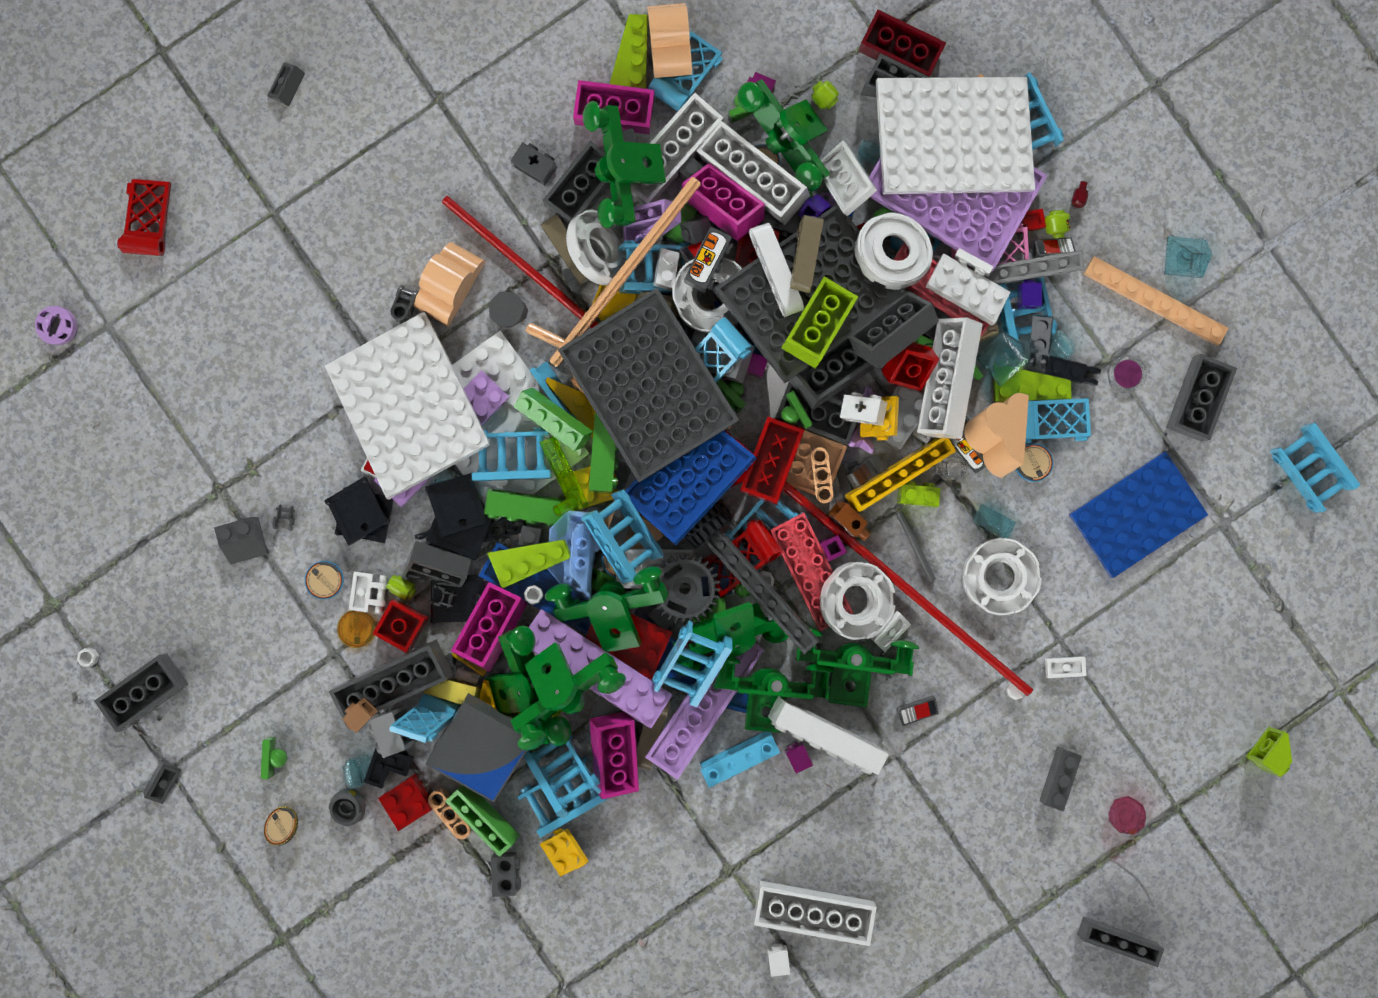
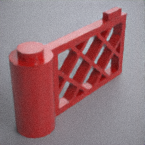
M131 179V183H127L126 194L129 195L124 234L117 241V246L122 253L152 256L164 255V234L171 190L170 182ZM137 185H145L147 190L138 196L136 193ZM158 187H165L164 193L161 196L157 197L153 191ZM151 193L155 200L147 206L142 199ZM141 202L145 208L136 214L133 211L134 206ZM159 203L162 206V210L155 216L150 209ZM149 212L153 218L144 224L140 217ZM138 220L142 227L132 231L131 224ZM156 221L159 224L158 233L151 232L148 229Z
M754 519L750 521L745 532L732 541L739 549L740 542L743 539L747 540L749 543L748 550H740V552L747 554L746 558L749 562L751 554L758 556L761 562L754 566L757 571L767 563L777 559L783 553L761 520L757 521ZM710 554L702 561L703 563L709 561L707 568L714 562L719 563L717 580L715 578L714 580L721 581V577L730 579L729 586L725 590L721 588L720 583L716 585V588L721 589L718 593L721 597H724L739 586L741 582L734 577L732 572L730 576L722 575L724 563L721 560L717 561L719 558L716 554L714 556Z

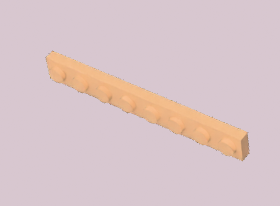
M1095 256L1091 258L1083 275L1216 346L1221 344L1229 329Z

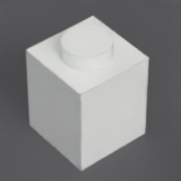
M777 943L767 947L771 977L790 975L786 945Z

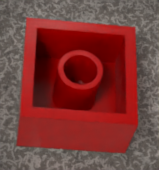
M912 342L888 361L881 371L889 383L922 391L939 358L931 347Z
M393 599L390 601L372 634L407 653L412 650L429 617L403 602Z
M416 773L378 797L398 831L432 810L428 803L429 794Z

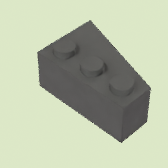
M880 53L860 95L876 97L877 78L930 77Z
M416 541L406 561L401 579L407 580L408 577L419 578V582H425L428 579L435 580L440 585L462 587L467 578L471 559L448 552L442 548L430 546L424 542Z

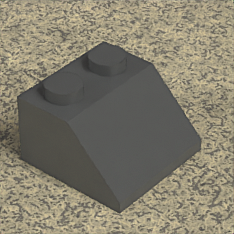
M249 517L214 527L218 545L230 564L268 554L259 517Z

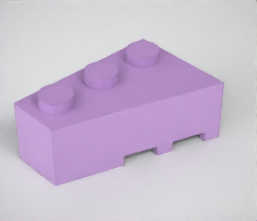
M663 199L634 207L636 222L623 226L624 241L633 240L636 241V244H640L673 201ZM681 211L662 235L681 223Z

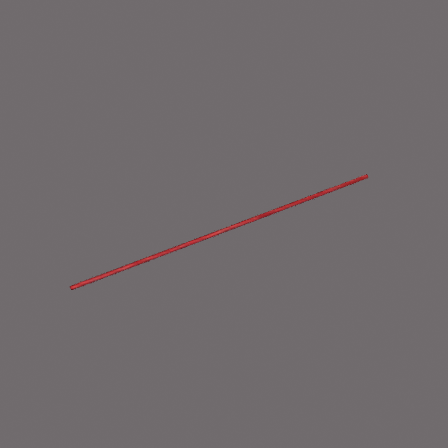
M448 195L443 198L442 204L580 320L586 312ZM595 320L590 326V328H593L599 323ZM724 430L737 442H739L743 447L750 451L746 446H744L740 441H738L734 436H732L727 430ZM786 481L783 489L786 494L831 532L838 535L843 542L869 564L877 566L894 585L1026 696L1032 693V687Z

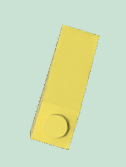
M447 679L424 690L423 693L461 704L468 693L479 699L482 687Z

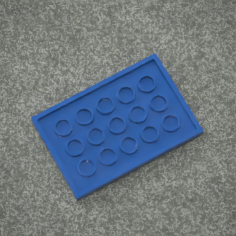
M723 431L640 483L635 479L625 492L630 496L636 510L670 541L677 545L753 464L756 457L727 432Z
M1164 451L1071 512L1069 516L1109 576L1114 578L1208 516V513L1167 452Z

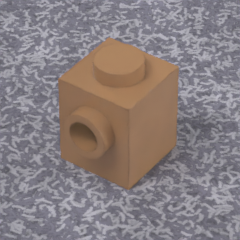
M363 698L356 705L352 703L345 710L347 714L342 720L350 730L357 733L371 720L378 710Z

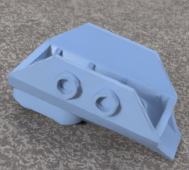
M567 510L549 529V542L565 539L571 552L570 559L552 566L548 570L559 584L571 585L573 587L572 591L576 593L578 598L589 601L592 597L591 583L595 552H598L600 547L581 518L589 512Z

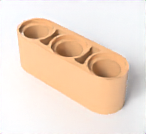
M816 446L811 451L815 493L819 502L828 503L833 498L829 455L825 447ZM823 451L825 457L822 460H817L814 458L815 452ZM819 470L827 472V477L824 479H819L816 475ZM822 489H827L830 491L828 497L822 498L819 496V492Z
M443 788L435 789L428 798L429 805L456 838L465 839L471 833L472 828L456 812L453 818L447 815V809L453 810L445 802L450 794ZM435 794H440L443 802H437L434 799ZM460 824L465 825L467 832H461L458 826Z

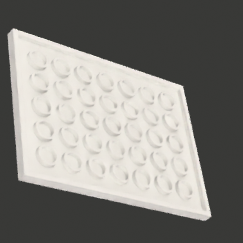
M1027 77L877 78L876 97L883 194L1033 192L1035 190Z
M425 311L325 365L387 499L397 496L491 445Z
M501 331L452 365L463 388L482 370L510 397L482 426L484 430H488V433L534 431V428H542L514 408V405L521 392L530 388L536 389L548 399L549 397ZM550 434V436L544 437V458L547 470L552 471L551 479L474 481L479 498L485 505L488 488L534 495L590 454L585 447L573 451ZM524 437L525 467L528 470H535V467H537L536 437ZM497 438L488 439L491 445L486 447L487 469H489V472H497L498 441ZM505 438L506 468H508V471H516V467H518L517 438ZM479 452L456 463V466L463 475L477 472V469H479Z

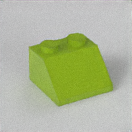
M1268 726L1246 758L1263 771L1281 778L1282 775L1289 771L1290 765L1293 762L1289 734Z

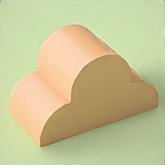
M685 3L647 6L654 78L692 75L687 5Z
M449 242L440 254H435L424 268L420 277V290L416 296L414 308L420 312L425 311L429 317L449 327L486 261L453 242Z
M1017 393L1003 403H993L965 425L964 434L966 441L971 448L983 454L985 466L997 477L1003 478L1024 464L1029 395Z

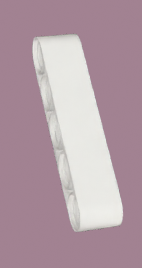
M770 223L749 229L751 241L782 315L786 317L803 311L804 305L799 291L790 289L791 272Z

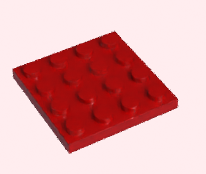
M630 614L642 642L640 647L608 653L649 680H652L672 632ZM591 623L585 638L602 648ZM612 628L614 633L621 634L618 629Z

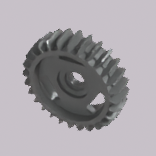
M678 553L677 559H674L672 555L670 556L671 562L669 563L664 559V567L657 565L662 570V574L659 577L666 587L668 596L665 602L658 604L659 606L655 610L662 609L661 616L667 613L668 621L674 617L675 624H677L679 619H681L682 625H685L686 619L693 622V618L700 622V615L707 618L705 612L712 613L713 611L710 606H717L713 600L720 599L719 596L715 595V592L721 591V589L716 588L720 581L714 580L718 576V574L711 573L714 567L707 568L709 561L704 564L701 563L703 557L695 560V554L688 558V553H685L684 558H681V555ZM679 564L682 570L669 580H666L663 575ZM707 576L709 596L703 597L701 577ZM682 583H687L690 586L688 594L680 593L679 586ZM671 601L687 608L685 614L666 607L668 602Z

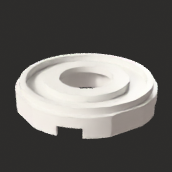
M586 210L573 218L569 223L566 234L567 248L574 264L586 278L596 284L607 286L626 262V251H618V247L624 243V237L622 238L615 229L616 224L613 223L610 228H604L599 223L597 211ZM590 239L597 241L602 247L605 254V262L595 254L591 247Z
M886 213L871 218L865 223L855 242L854 254L862 273L871 282L876 281L883 284L886 289L899 290L916 284L926 274L932 262L933 249L926 231L919 223L899 213ZM894 236L904 241L909 247V256L901 261L892 260L887 257L882 247L884 238Z
M723 257L724 265L720 272L716 271L713 278L716 279L715 282L721 284L742 268L735 261ZM693 260L687 262L678 272L672 292L673 302L682 321L692 329L703 333H710L712 327L724 317L735 326L738 322L724 303L719 308L713 310L705 309L700 305L697 300V289L684 283V278Z
M1006 538L985 541L973 550L964 563L962 581L965 592L973 603L987 613L995 615L1016 614L1027 608L1040 590L1042 578H1040L1039 562L1034 553L1018 541ZM997 562L1008 564L1014 573L1012 585L1003 591L992 589L986 581L988 568Z
M863 562L846 563L836 568L825 581L820 595L821 613L825 622L838 635L852 640L869 639L878 635L892 619L895 605H893V593H895L891 580L877 566ZM860 586L867 594V605L862 612L855 615L849 614L842 604L843 595L849 587Z

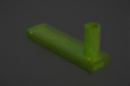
M552 436L539 442L566 497V500L553 507L555 515L561 516L570 510L577 511L589 506L557 438Z

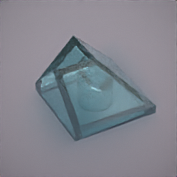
M1168 236L1164 275L1203 278L1212 256L1207 240Z
M1002 332L976 357L1000 386L1021 372L1029 362L1024 344L1005 332Z

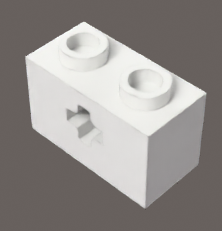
M852 392L851 395H844L840 418L851 422L883 426L887 402L881 400V396L870 395L867 398L863 397V394Z

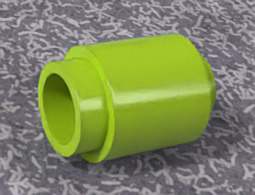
M393 575L386 588L404 601L408 598L411 600L417 591L415 584L409 580L401 579L402 576Z

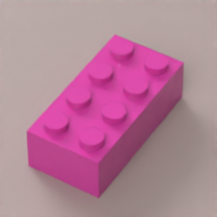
M578 80L573 113L574 124L584 126V108L589 102L595 101L600 109L606 105L618 106L622 131L633 128L634 133L650 135L655 100L654 90Z
M708 163L691 176L696 178L701 185L687 203L702 215L708 216L710 221L738 241L749 232V229L756 227L764 220L765 203L711 163ZM691 177L682 183V189L691 179Z
M488 582L453 645L451 652L491 672L503 650L498 636L509 630H514L527 603L521 597Z
M626 712L590 718L593 771L600 781L598 785L602 791L598 794L600 798L607 799L639 791L634 719Z

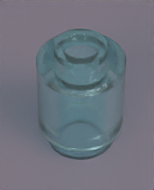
M864 139L857 154L861 155L860 157L876 165L880 159V145L871 140L867 141Z
M1059 329L1052 335L1051 347L1060 358L1064 356L1066 359L1075 352L1073 350L1075 344L1065 332Z
M356 758L346 760L345 764L342 765L345 784L348 785L349 789L363 786L365 777L361 761H357Z

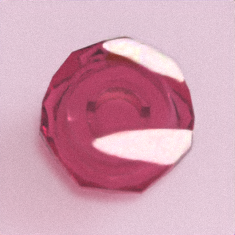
M1130 796L1115 799L1108 812L1109 822L1119 833L1134 835L1145 826L1146 811L1144 806Z

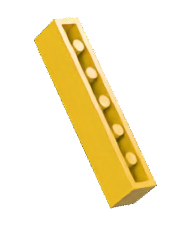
M935 438L844 496L856 512H861L955 453L956 450L949 438Z

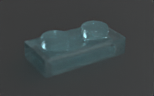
M983 504L980 505L972 522L1008 539L1016 524L1015 521Z

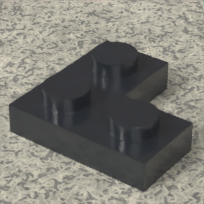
M375 748L363 783L382 789L389 771L408 776L414 757L398 752L383 758Z

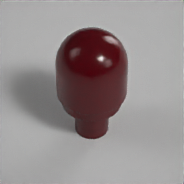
M1080 181L1079 188H1076L1073 192L1071 202L1075 208H1083L1087 203L1089 191L1086 190L1088 183L1085 181Z

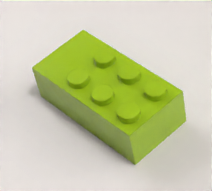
M824 276L781 348L816 368L858 296Z

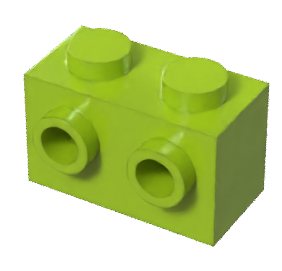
M909 481L898 488L897 504L939 507L941 488L935 487L934 483H924V486H917L916 482Z

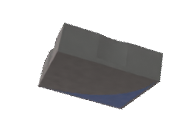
M468 693L456 711L447 730L443 732L430 753L426 765L494 803L527 751L520 749L517 745L522 736L515 732L510 721L513 718L499 713L491 705Z

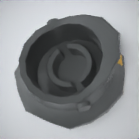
M499 292L489 303V317L501 328H509L522 322L528 313L526 304L519 295L513 292Z
M342 789L332 797L329 803V810L334 822L349 827L363 819L366 810L365 798L356 789Z

